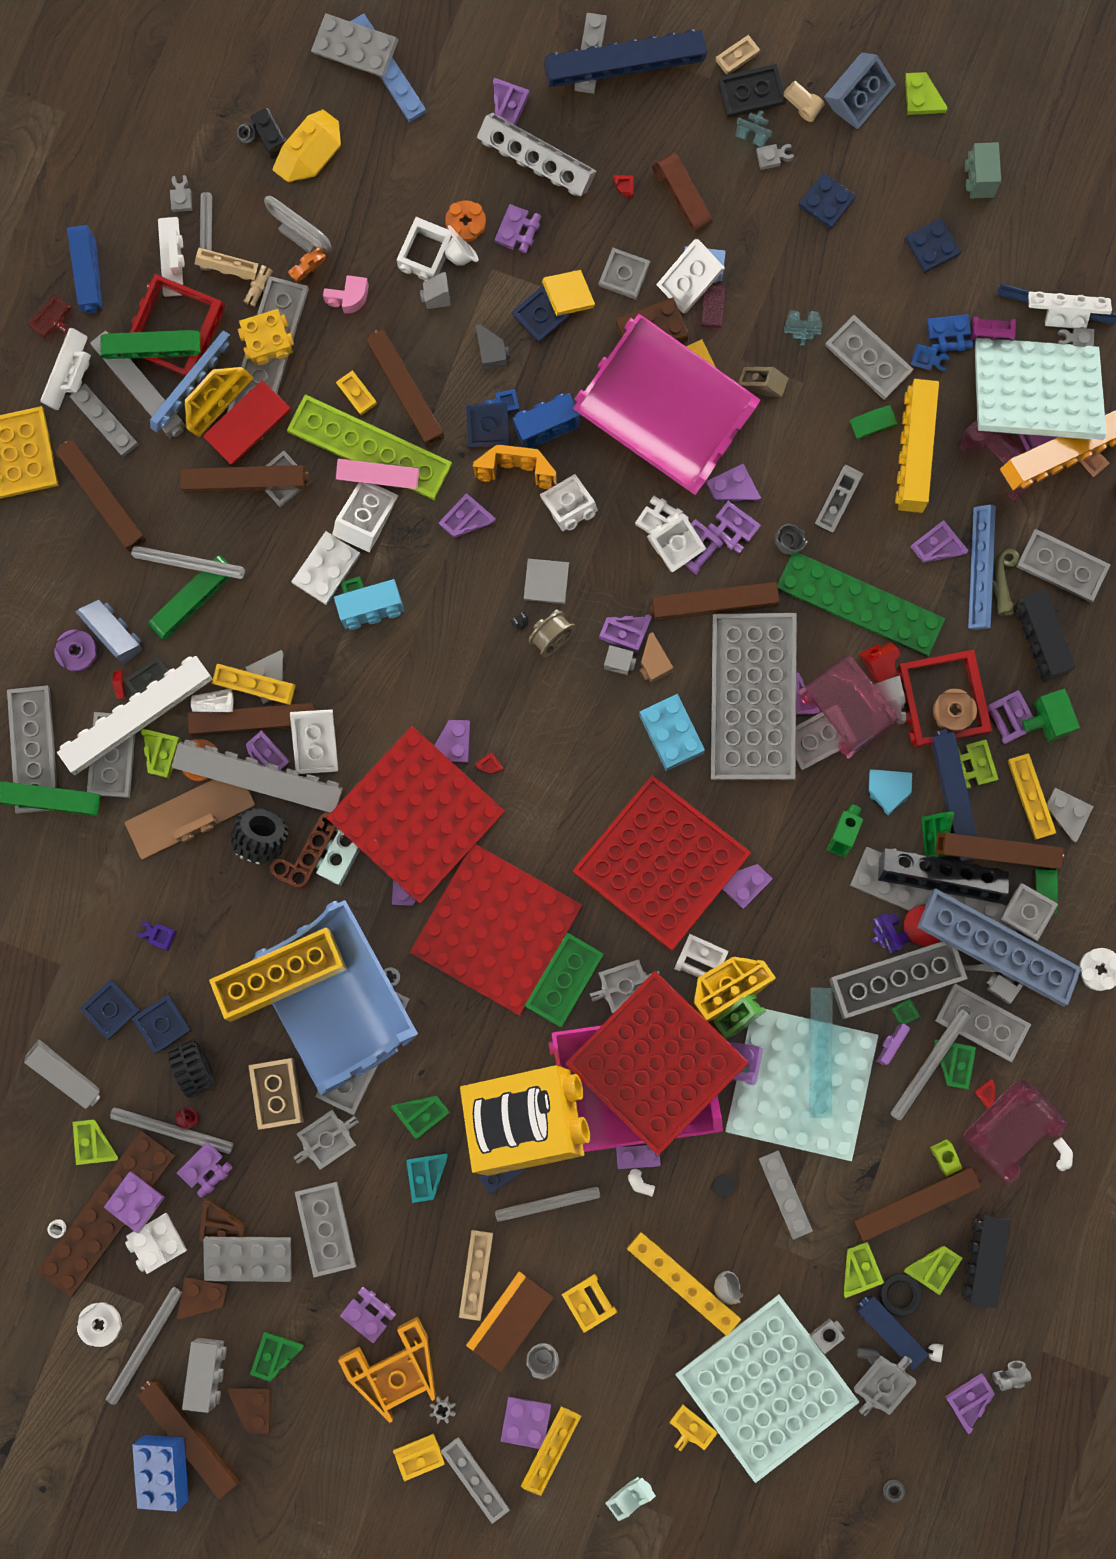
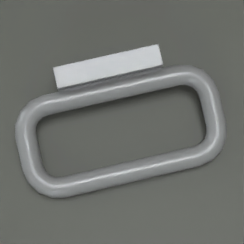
M272 196L264 198L267 210L282 222L278 228L282 234L310 254L318 247L324 253L331 251L330 241L321 231Z

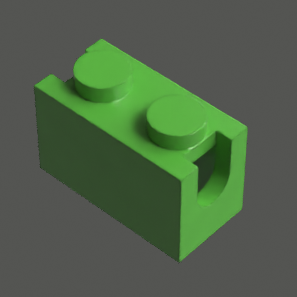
M755 994L743 996L713 1021L725 1039L736 1036L766 1012L764 1007L760 1008V1005L754 1001L757 999ZM728 1021L732 1026L731 1029H729L725 1024Z

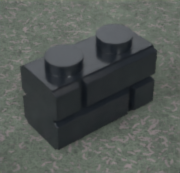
M264 108L251 115L250 118L270 158L274 159L278 157L286 140L269 108Z

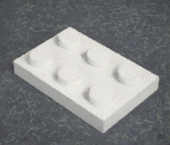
M695 239L656 285L668 298L674 297L678 309L684 314L690 310L725 268L698 239Z
M325 531L291 582L327 605L361 554Z
M333 709L290 712L296 771L299 774L338 771Z

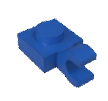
M515 389L495 393L496 399L482 401L483 404L507 403L508 413L519 411Z

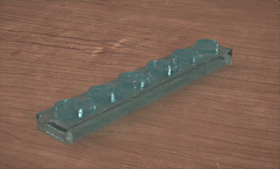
M810 988L809 1118H832L833 988Z

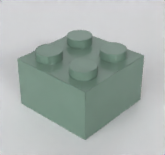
M999 142L974 143L972 150L968 152V159L965 160V172H968L969 179H966V191L970 192V198L995 197L1001 183Z

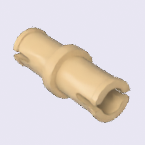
M261 265L255 280L251 281V288L243 300L248 305L251 298H253L250 306L255 308L261 293L265 291L268 278L273 273L268 268L266 274L263 275L266 270V266Z

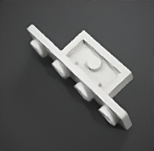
M178 217L158 219L162 277L183 285L182 267L185 266L184 256L181 255L183 238L180 235ZM163 287L164 297L181 296V294Z
M1029 292L1028 294L1030 308L1048 309L1045 326L1087 328L1090 313L1111 314L1112 312L1111 299L1043 292Z
M69 328L40 400L41 403L54 410H59L66 392H77L82 384L83 374L89 367L91 355L82 352L87 336L74 328Z

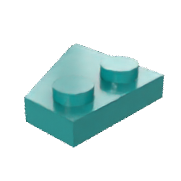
M448 1153L406 1160L412 1203L434 1200L447 1162Z

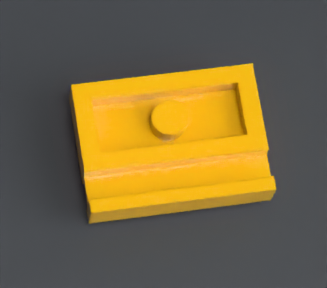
M434 1433L393 1450L404 1481L445 1465V1460Z

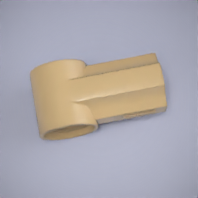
M796 81L787 87L783 95L799 109L800 116L809 122L814 121L825 105L819 96L810 94Z

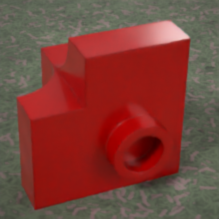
M891 642L882 647L876 644L859 654L868 668L871 677L878 683L898 674L895 669V661L901 654L899 649Z

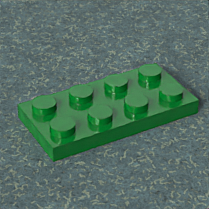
M567 933L525 1007L562 1028L604 953Z

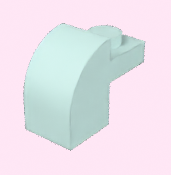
M637 1477L616 1492L606 1502V1505L617 1520L620 1521L629 1517L639 1506L650 1502L656 1495L653 1493L648 1482L644 1481L643 1478L639 1479Z

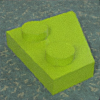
M142 729L141 734L144 736V752L147 757L148 773L170 779L173 770L172 764L181 738Z
M95 1120L73 1122L76 1165L118 1160V1156Z

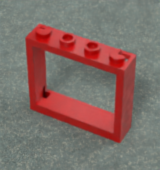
M155 274L151 282L147 284L148 291L139 303L140 310L137 316H134L132 319L130 333L144 332L163 287L211 306L200 330V354L189 356L185 368L157 357L140 358L185 377L207 351L226 306L218 299Z
M974 650L901 663L897 667L898 670L896 671L898 674L896 676H900L905 696L906 723L910 724L911 731H908V735L915 748L932 744L930 736L922 738L908 670L964 660L971 696L977 706L976 719L978 727L955 732L956 740L987 735L992 731Z

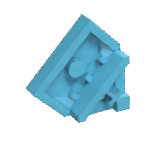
M870 769V799L875 800L889 816L899 805L907 802L908 797L911 795L912 773Z

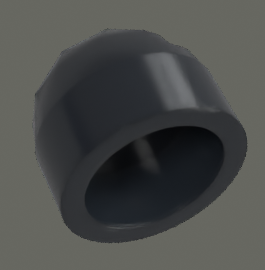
M522 612L512 619L511 623L517 629H524L528 625V617Z

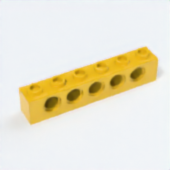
M641 1231L628 1245V1251L726 1336L740 1322L741 1318L718 1300L714 1294Z

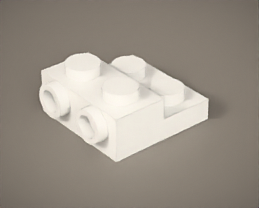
M576 474L540 494L541 499L562 531L566 529L573 530L578 522L583 519H592L595 516V512L598 511L595 501Z
M677 512L666 518L667 523L663 526L658 524L649 530L651 534L647 536L670 572H674L706 549L685 514H677Z
M167 1213L146 1224L140 1233L134 1231L126 1236L128 1241L125 1244L131 1253H136L138 1268L141 1272L146 1271L147 1274L187 1251Z

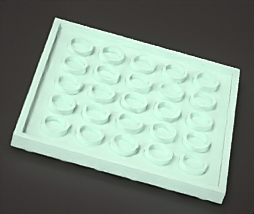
M976 338L975 368L978 431L1105 440L1106 423L1099 347H1078L1071 344Z
M765 1009L766 1012L748 1026L744 1043L763 1048L758 1079L755 1085H748L744 1081L736 1080L725 1132L852 1161L878 1035ZM744 1067L740 1072L748 1073L750 1067Z
M779 1294L736 1326L728 1336H723L675 1373L755 1483L859 1403L858 1399Z

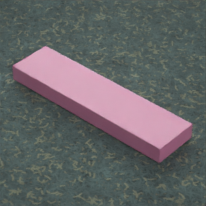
M338 459L336 479L417 489L420 468Z

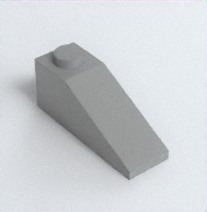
M845 464L815 522L816 525L832 533L834 532L864 473Z

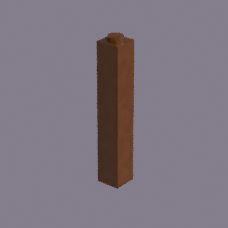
M376 330L370 333L368 338H366L367 345L426 448L444 439L443 431L385 330Z
M71 439L60 444L56 453L126 549L131 552L134 546L143 544L146 539L76 443Z
M303 465L180 469L181 490L184 493L307 490V483H310V473Z
M777 582L652 597V603H649L650 616H654V621L777 607L779 605Z
M313 703L233 709L232 712L188 713L189 734L192 737L259 732L261 730L291 729L290 712L316 711L319 708H315Z
M937 833L935 854L1051 869H1062L1065 859L1064 848L951 833Z
M966 1167L961 1171L852 1220L861 1241L864 1242L981 1188L979 1183L982 1181L976 1169L973 1170L972 1167Z
M159 1379L153 1383L149 1380L140 1388L142 1392L137 1397L168 1436L184 1437L187 1460L220 1500L240 1481Z

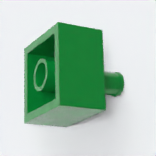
M1065 688L1041 696L1033 703L1037 716L1022 721L1026 733L1042 728L1048 743L1072 735L1080 728Z

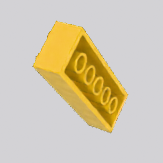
M914 379L912 385H908L907 392H905L904 404L907 405L905 412H903L902 424L906 425L901 433L900 444L904 445L899 454V464L902 465L897 475V484H900L895 496V504H898L899 511L923 513L929 502L939 381Z
M326 927L214 977L209 981L224 1019L232 1022L348 969L332 931Z

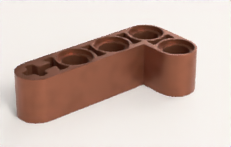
M675 152L652 165L654 174L659 181L664 180L688 226L694 233L713 222L710 213Z
M330 812L322 814L318 819L295 865L283 859H276L270 866L272 875L297 889H304L310 884L317 870L318 861L327 852L326 846L337 833L334 825L327 827L325 824L326 817ZM320 829H322L323 831H325L326 829V832L329 833V835L327 836L326 834L321 832ZM319 836L324 837V844L316 847L314 845L315 839ZM313 855L315 858L314 863L309 866L305 865L304 860L306 856ZM285 864L286 871L282 875H278L276 873L277 866ZM297 874H304L305 879L303 883H295L294 879Z

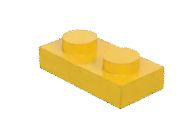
M353 370L336 382L360 416L377 405L376 400Z

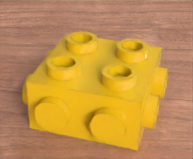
M279 309L239 321L241 328L238 329L241 341L245 340L247 347H244L247 360L251 359L254 365H264L269 360L275 358L283 359L293 353L291 346L294 345L291 333L287 334L285 330L288 323L285 314L281 315Z

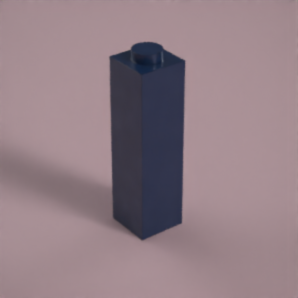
M866 1295L857 1303L859 1307L856 1311L902 1359L906 1355L912 1360V1363L909 1364L912 1370H915L929 1356L873 1295L869 1297Z

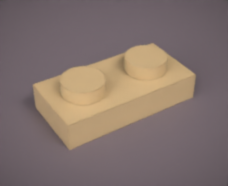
M747 35L718 55L716 62L726 75H729L760 54V49L751 37Z

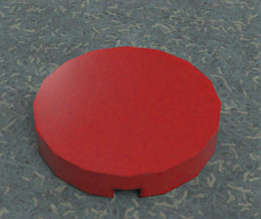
M926 904L911 908L904 919L905 933L913 943L919 946H930L940 941V939L917 928Z

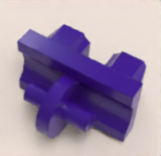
M885 913L873 919L876 926L873 929L876 937L871 939L873 943L879 941L881 947H886L889 954L904 948L903 945L909 941V938L904 931L896 933L893 927L899 924L896 913L889 915Z

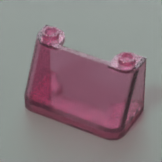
M978 421L973 422L965 429L957 444L963 451H966L968 448H975L980 452L987 446L1004 464L1025 453L1006 433L978 431ZM1034 480V483L1025 489L1019 487L1012 490L1011 488L1008 496L1016 502L1037 483V480Z
M848 655L840 659L798 692L801 700L806 705L814 706L817 704L840 734L841 738L839 739L838 747L841 753L846 755L848 759L884 735L897 723V716L857 662Z
M1019 1080L1012 1084L965 1132L963 1140L1010 1186L1020 1176L1021 1168L1017 1163L1046 1134L1051 1137L1060 1136L1070 1124L1039 1089L1025 1080Z

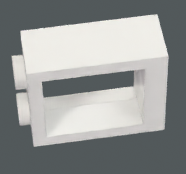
M416 217L397 258L399 269L407 274L414 273L424 281L438 275L446 259L445 247L452 239L450 231ZM417 233L442 243L432 268L406 259Z

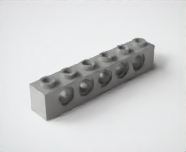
M494 113L486 115L477 135V138L482 140L483 145L498 149L501 155L516 159L517 164L534 169L533 172L535 174L550 178L553 184L568 188V192L575 196H582L587 193L597 172ZM499 132L504 135L503 142L498 137ZM516 141L521 144V151L516 149ZM534 151L539 155L538 161L533 158ZM551 161L556 164V171L551 169ZM568 171H571V172L573 173V175H574V179H573V180H570V179L568 178V176H567V172H568Z

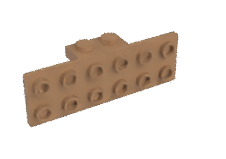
M213 779L125 821V826L140 858L145 859L181 841H189L194 838L195 834L212 830L214 825L254 807L255 802L248 789Z

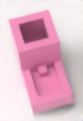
M347 276L344 291L324 288L323 298L325 303L332 307L342 305L344 314L358 311L367 300L368 280L363 277Z

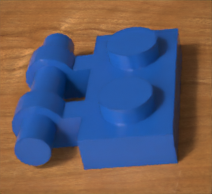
M969 314L929 318L927 320L929 341L938 340V344H931V348L937 349V352L940 354L952 350L962 352L965 349L973 348L972 340H964V337L971 335ZM956 338V342L946 343L945 339Z

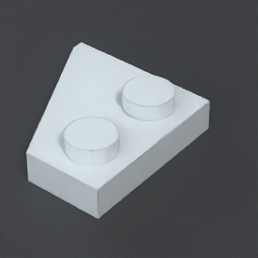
M233 689L214 691L191 697L192 712L233 711Z

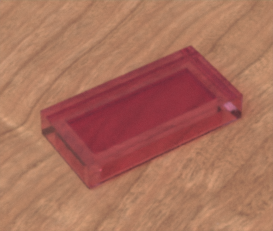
M710 285L704 292L701 326L722 328L725 287Z

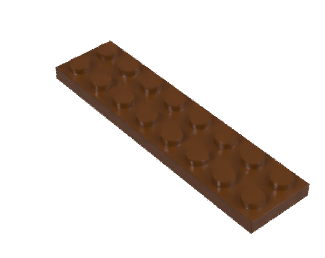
M141 1130L37 1272L69 1297H72L126 1225L104 1208L129 1172H133L153 1188L176 1155Z

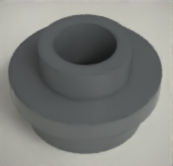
M251 123L241 124L237 129L239 140L246 144L253 142L256 138L255 126Z
M892 1479L884 1484L883 1495L888 1501L896 1503L904 1498L905 1488L900 1481ZM892 1487H896L898 1489L897 1493L894 1495L890 1494V1489Z

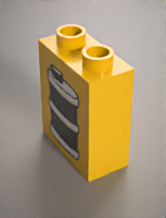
M555 1065L460 1086L472 1173L490 1176L584 1156L583 1144L589 1143L590 1132L586 1119L584 1117L578 1118L576 1101L583 1098V1088L577 1074L572 1075L571 1070Z

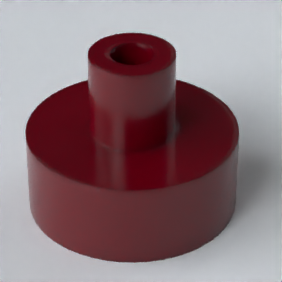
M184 1106L176 1113V1123L179 1127L190 1129L198 1123V1114L190 1106Z

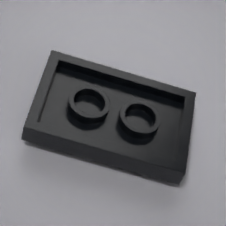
M777 64L718 77V84L727 118L786 104Z

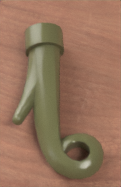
M1014 549L1002 551L995 563V581L993 579L992 589L997 601L998 616L1014 614V605L1011 602L1004 566L1011 567L1018 564L1020 556ZM1007 556L1014 557L1012 561L1005 560Z

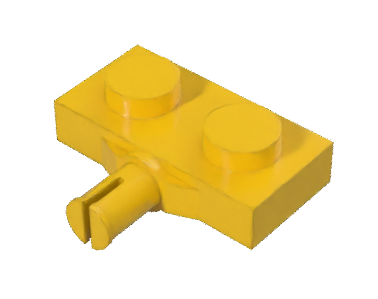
M684 1404L681 1405L669 1421L682 1435L674 1445L681 1452L689 1441L696 1443L705 1450L718 1433Z

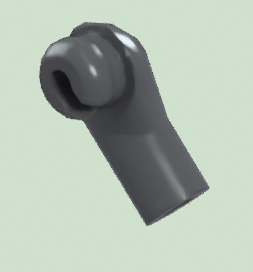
M857 1347L856 1358L868 1359L871 1365L882 1356L877 1349Z

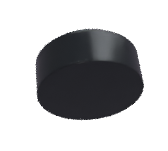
M720 1175L713 1182V1190L720 1197H728L734 1191V1181L729 1176Z

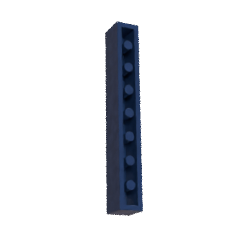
M691 29L681 34L669 33L663 37L650 36L645 40L639 41L632 39L622 44L610 43L604 47L591 46L586 50L572 49L562 54L557 52L545 56L544 70L548 88L703 62L706 58L707 50L702 30L696 31Z

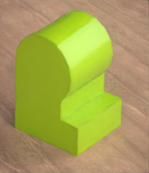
M947 1139L930 1147L946 1177L962 1170L952 1143Z

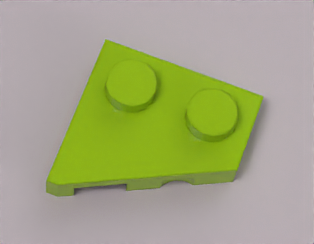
M926 72L906 73L907 115L947 112L945 102Z
M868 1241L847 1249L844 1283L845 1298L884 1283Z
M941 1246L906 1267L904 1272L940 1295L961 1262L962 1257L947 1247Z

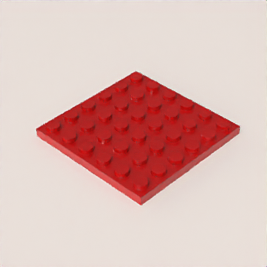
M412 726L326 819L420 904L505 810Z
M652 775L572 872L670 951H673L748 859L751 852Z
M475 844L465 855L409 953L520 1016L525 1008V1004L583 905Z
M654 971L565 1064L659 1155L731 1082L749 1061L666 980Z

